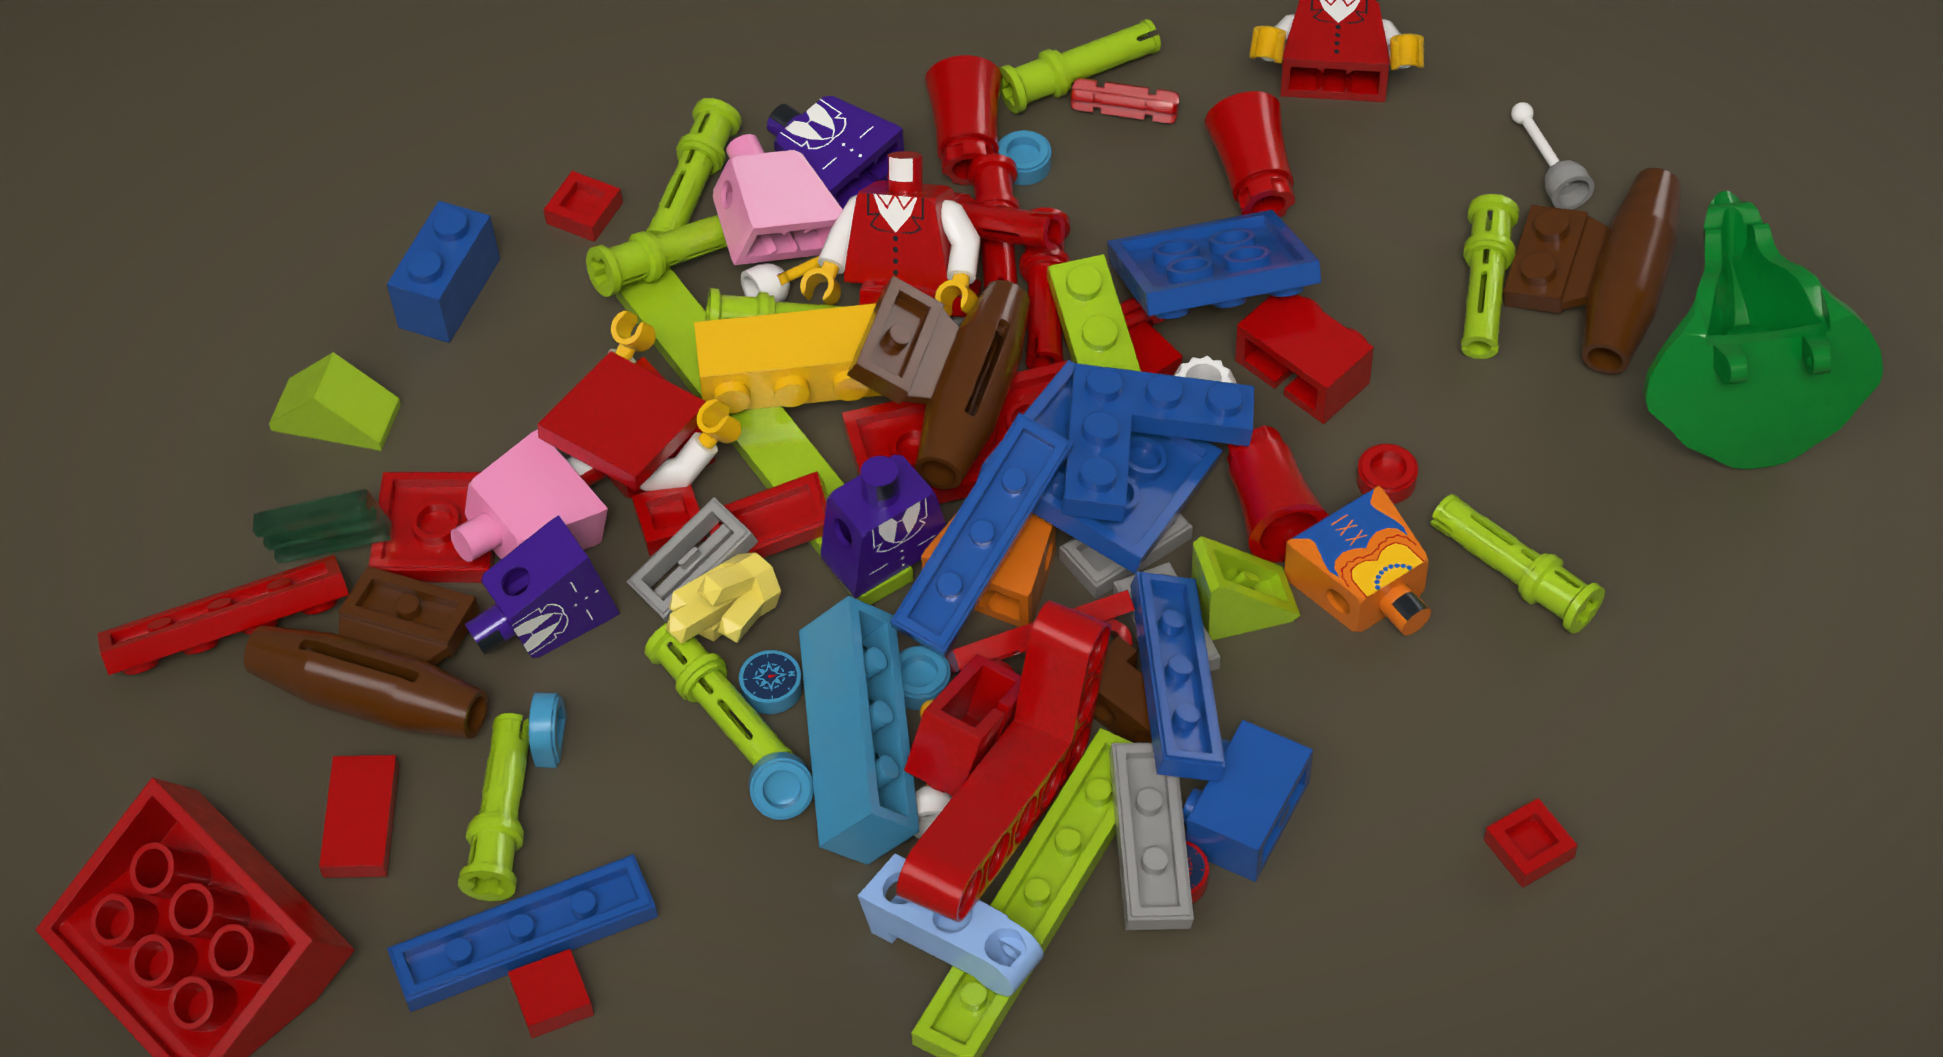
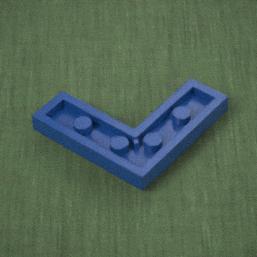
M1075 363L1071 383L1067 440L1073 443V449L1065 461L1061 515L1123 522L1127 503L1131 432L1249 446L1253 432L1254 386Z

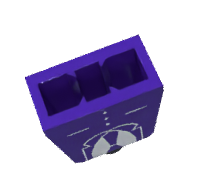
M834 96L822 97L803 114L788 104H781L773 110L767 121V131L776 137L774 140L775 152L795 150L802 153L842 209H844L852 196L857 195L860 190L874 181H888V154L904 151L903 129Z
M893 455L890 458L875 456L869 458L861 467V475L833 490L827 498L821 559L855 599L920 561L925 549L947 525L936 494L904 456Z
M558 515L483 574L481 582L495 602V605L465 623V626L484 655L516 635L530 657L539 658L613 619L620 613L589 557Z

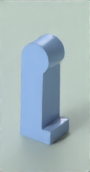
M895 853L858 894V899L871 933L890 943H893L898 937L974 976L991 991L1002 996H1011L1044 958V952L1036 939L1023 927L1008 919L1006 914L978 900L962 922L953 921L898 897L897 894L889 902L885 898L886 892L893 883L898 882L901 869L906 860Z

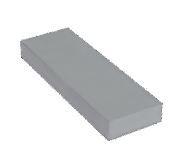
M1112 743L1109 758L1125 930L1191 929L1194 916L1179 777L1158 775L1156 773L1152 743Z

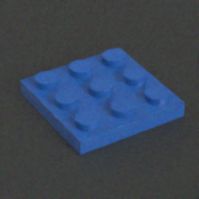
M1273 210L1107 241L1109 262L1147 315H1155V317L1161 319L1182 317L1189 313V308L1209 304L1219 308L1235 307L1244 304L1247 301V297L1266 293L1277 297L1292 296L1301 293L1304 290V286L1322 283L1318 258Z
M1070 360L1066 362L1023 414L1067 439L1071 383L1075 365ZM1131 432L1127 503L1123 522L1061 515L1065 462L1034 511V514L1135 574L1215 468L1223 450L1208 441ZM998 446L982 464L978 478L982 474L983 470L985 469L986 465L990 461Z

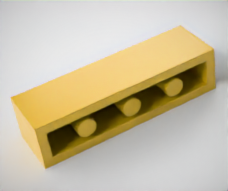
M877 303L694 322L702 400L707 402L717 399L730 406V413H738L750 409L779 406L796 407L807 403L836 400L854 401L865 397L883 396L847 376Z

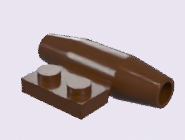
M1648 168L1639 172L1610 222L1609 227L1588 216L1587 211L1531 205L1503 290L1505 306L1562 314L1564 309L1586 305L1582 345L1583 361L1591 369L1604 374H1618L1625 371L1656 316L1676 249L1681 199V183L1679 179L1671 172L1660 168Z
M892 276L882 289L850 365L847 376L898 404L901 401L926 404L915 470L930 486L939 489L958 487L994 432L1021 361L1030 298L1027 292L1013 282L1006 280L990 282L958 327L943 309V303Z
M367 566L338 611L339 634L262 625L253 631L246 644L244 667L248 673L311 705L390 729L472 739L480 732L487 716L489 699L486 691L435 666L446 657L452 658L468 633L465 623L480 613L475 596Z

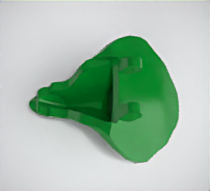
M1721 191L1708 205L1704 220L1705 268L1696 291L1695 300L1688 314L1664 343L1648 369L1642 392L1648 411L1669 428L1687 448L1736 469L1771 467L1789 462L1802 455L1814 445L1840 430L1847 423L1856 410L1880 385L1883 375L1882 354L1867 324L1851 307L1825 289L1817 276L1805 267L1789 261L1780 254L1774 244L1771 228L1768 223L1762 221L1756 206L1752 202L1741 201L1730 191Z

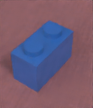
M438 201L387 283L398 328L447 343L451 342L500 261L490 215Z
M1242 720L1231 741L1224 738L1221 739L1226 767L1219 782L1208 781L1204 790L1198 788L1192 790L1183 808L1184 825L1187 826L1186 841L1197 845L1205 853L1208 862L1256 882L1310 783L1313 749Z

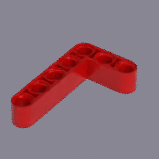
M1048 600L1043 605L1030 632L1014 720L913 846L898 878L896 887L898 897L956 922H962L1066 784L1084 755L1091 733L1110 639V623L1052 600Z

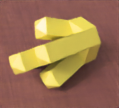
M755 552L737 554L673 592L668 607L672 613H670L665 630L681 644L697 634L713 642L723 635L738 643L759 617L777 606L781 589L773 567Z

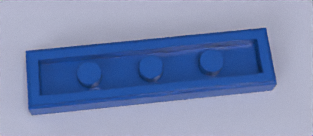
M1019 412L890 621L891 627L944 658L946 657L1072 451L1073 443Z
M1136 571L1130 587L1135 609L1134 616L1156 773L1158 775L1219 782L1226 766L1196 579Z
M633 854L388 947L387 950L409 1010L413 1012L508 975V971L568 949H577L657 918L658 914Z

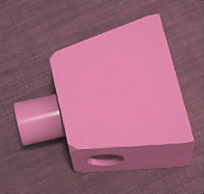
M745 134L731 141L726 149L729 160L713 189V200L733 264L742 265L820 255L830 229L843 209L803 154L795 150L765 153L759 140L753 134Z
M537 429L472 479L468 485L465 515L468 521L451 530V540L458 554L467 562H471L491 550L502 559L550 520L559 515L581 548L586 550L602 542L608 508L560 452L551 444L538 438Z

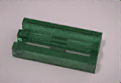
M363 489L255 513L252 531L257 538L264 537L263 545L268 551L274 550V558L280 564L391 540L392 522L369 491Z

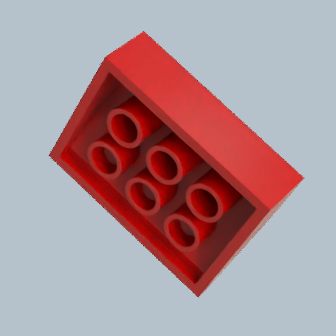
M153 777L35 929L152 1057H249L314 1003L355 951L343 936L197 789Z

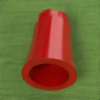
M959 55L943 59L935 63L927 71L924 79L933 112L937 155L941 160L942 173L949 176L952 183L960 185H970L967 179V168L974 159L982 155L998 154L999 152L997 123L1002 74L997 65L979 56Z
M1261 91L1237 93L1221 100L1207 113L1204 126L1218 151L1229 180L1233 198L1239 203L1241 214L1246 215L1273 210L1279 217L1286 215L1288 208L1295 204V195L1293 191L1294 179L1283 137L1279 100L1275 96Z
M1263 425L1253 429L1249 446L1227 444L1229 449L1227 461L1229 464V475L1238 495L1244 516L1251 553L1272 563L1285 562L1288 540L1329 515L1309 488L1298 468L1290 447L1284 443L1281 434L1274 427Z

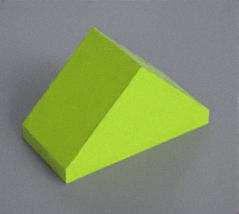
M332 352L289 378L269 422L271 431L382 451L401 403L396 395Z
M1203 536L1193 542L1191 578L1196 579L1202 622L1212 641L1290 623L1301 616L1282 566Z

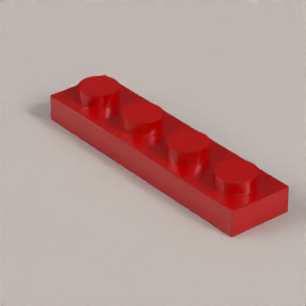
M334 554L99 632L97 636L100 654L108 676L121 671L126 675L138 674L156 666L160 658L181 651L188 655L207 651L218 644L219 638L240 631L250 635L259 626H275L279 618L300 611L307 615L326 611L337 604V599L348 596L349 593Z

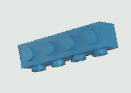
M847 596L800 629L799 638L819 847L868 865L920 831L913 775L904 771L910 753L897 630L891 627L890 624L894 615Z

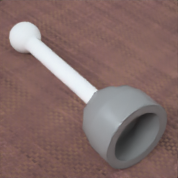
M1525 102L1517 103L1511 110L1512 119L1517 124H1523L1550 166L1544 179V187L1549 199L1556 208L1572 210L1583 205L1592 196L1595 188L1594 181L1589 173L1578 162L1571 160L1559 161L1532 119L1534 112L1531 105Z

